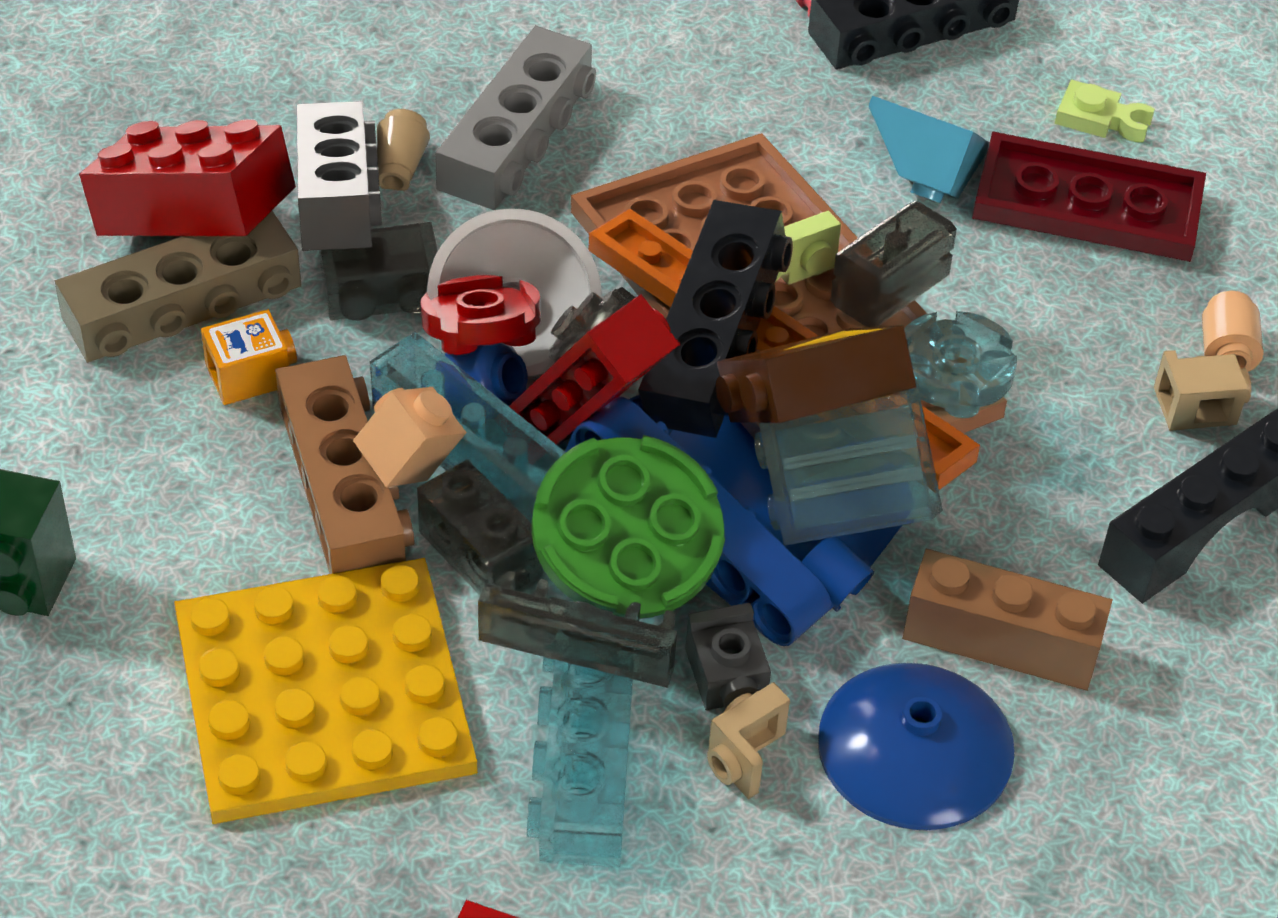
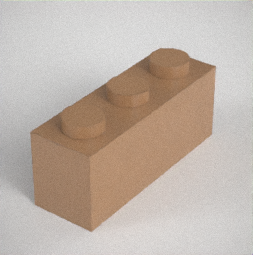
M926 548L910 595L902 639L1088 691L1113 599Z

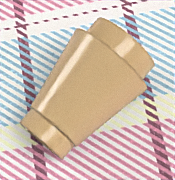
M394 109L389 111L377 125L379 186L382 189L406 191L409 188L410 181L430 140L426 120L417 112L408 109Z

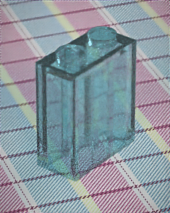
M918 387L783 423H759L761 432L755 434L756 456L760 467L769 470L773 493L769 494L767 499L768 514L774 530H781L784 545L929 521L943 511Z

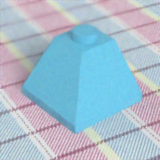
M872 96L868 106L898 175L914 182L910 192L940 204L944 194L959 198L987 154L990 142L973 131Z

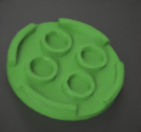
M643 435L642 439L630 437H616L598 441L595 438L589 439L564 453L551 466L541 482L531 522L532 539L537 557L542 568L556 587L568 598L588 610L621 619H644L666 614L694 598L709 581L718 564L725 542L724 520L717 498L718 491L705 470L693 458L665 441Z

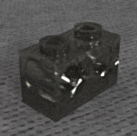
M468 459L417 487L420 534L492 609L497 608L543 580V568L533 544L531 522Z

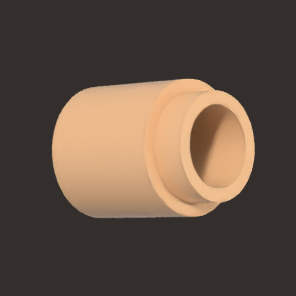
M1224 291L1213 296L1202 314L1204 356L1235 354L1240 368H1245L1248 372L1253 370L1263 359L1261 319L1258 307L1248 295L1239 291Z

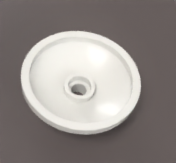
M499 209L475 216L463 223L448 236L433 260L427 285V294L430 300L438 296L437 285L467 276H503V287L520 290L519 280H522L538 289L540 293L541 322L535 328L536 339L528 345L512 346L525 362L528 379L543 375L577 341L593 329L598 321L602 292L600 276L594 259L585 244L572 230L545 214L525 209Z

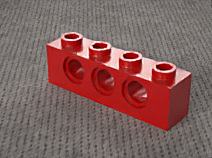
M640 294L588 331L499 416L529 455L538 461L571 437L573 431L614 398L620 397L677 348L680 343L671 333L666 318L658 310L652 308L643 295Z

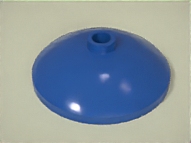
M887 664L869 669L851 678L833 694L827 703L821 717L818 733V750L821 763L830 782L842 797L864 814L883 823L906 829H944L976 818L991 807L1001 796L1011 776L1015 751L1012 732L1006 717L995 701L984 690L967 678L950 670L928 664ZM914 719H923L928 721V723H920Z

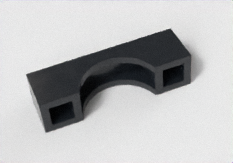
M1275 409L1110 521L1098 566L1143 604L1186 574L1205 545L1232 519L1253 508H1256L1265 517L1277 510L1278 409Z

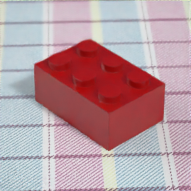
M251 119L236 121L227 126H208V123L204 120L189 121L179 126L159 127V123L156 121L139 122L129 126L125 131L126 134L115 144L99 151L98 158L79 173L97 236H247L296 188L281 125H258L256 120Z

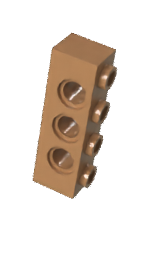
M346 355L275 369L279 407L329 574L406 561L405 547L413 546L415 540L408 510L397 511L394 500L399 499L398 486L385 487L353 442L354 438L368 422L365 412L370 411L369 395L363 376L353 378Z

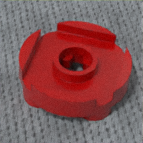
M477 275L452 279L437 285V297L430 300L426 292L421 298L422 327L428 335L441 340L442 350L448 354H468L474 352L478 345L498 343L508 346L528 345L535 341V328L541 322L540 293L535 286L519 280L520 290L503 287V276Z

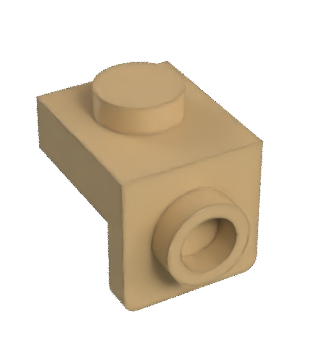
M774 682L753 695L745 693L738 696L727 706L723 713L711 720L707 752L708 763L715 776L723 784L730 785L734 783L748 799L758 794L760 789L763 760L758 751L786 733L790 699Z

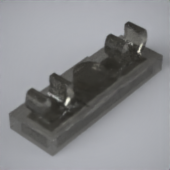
M507 571L502 575L499 586L485 583L478 599L479 641L666 688L669 687L674 672L677 640L675 613L673 611L666 610L662 623L657 626L640 621L641 603H631L626 610L625 617L614 615L612 611L597 608L587 602H571L551 596L548 599V580L540 579L535 592L532 594L515 590V572Z

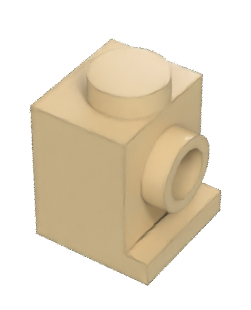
M1175 350L1163 352L1153 388L1169 431L1237 425L1243 405L1248 403L1251 397V380L1248 371L1245 368H1240L1235 354L1178 359Z

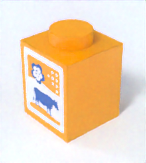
M269 309L201 328L205 364L223 405L276 391L275 369L297 363V353L288 329L278 330Z

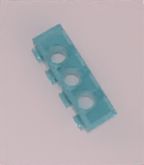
M560 608L558 633H545L543 672L554 673L553 687L540 686L537 725L549 726L548 741L535 740L532 781H544L542 797H529L527 816V838H539V863L620 868L637 619L613 618L591 610ZM584 734L589 735V737H578L575 735ZM579 789L587 792L582 794H575L569 791Z

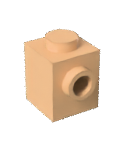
M433 387L406 390L404 388H396L387 392L376 402L374 406L375 413L354 438L353 442L385 487L427 481L467 432L453 415L449 402L437 393Z

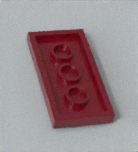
M992 131L972 219L1191 262L1196 243L1206 173Z

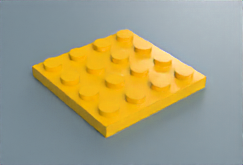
M425 558L174 601L212 825L478 774L477 759Z

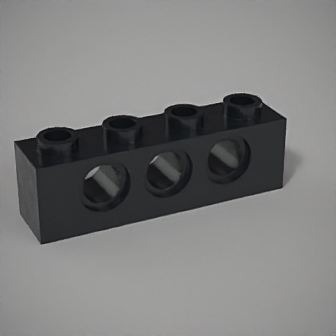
M811 0L808 33L835 70L852 65H865L873 59L899 52L909 53L920 46L945 39L956 40L964 34L985 28L1002 27L1008 22L1015 20L1019 0Z
M713 200L666 318L671 333L680 345L643 376L638 388L643 411L656 423L662 421L667 426V429L717 438L724 416H729L721 408L717 398L716 380L720 376L717 361L757 351L758 336L756 331L761 318L768 319L772 313L775 302L774 283L779 272H786L791 262L793 241L791 237L785 235L782 211Z

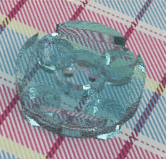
M956 311L955 320L943 319L936 321L937 312L916 318L904 328L917 388L909 389L908 391L927 403L945 408L950 415L957 418L973 417L978 414L980 407L993 404L1008 393L1015 378L1017 355L1015 356L1012 352L1013 340L1003 327L984 316L971 312ZM959 357H962L967 360V362L965 363H955L949 361H954Z

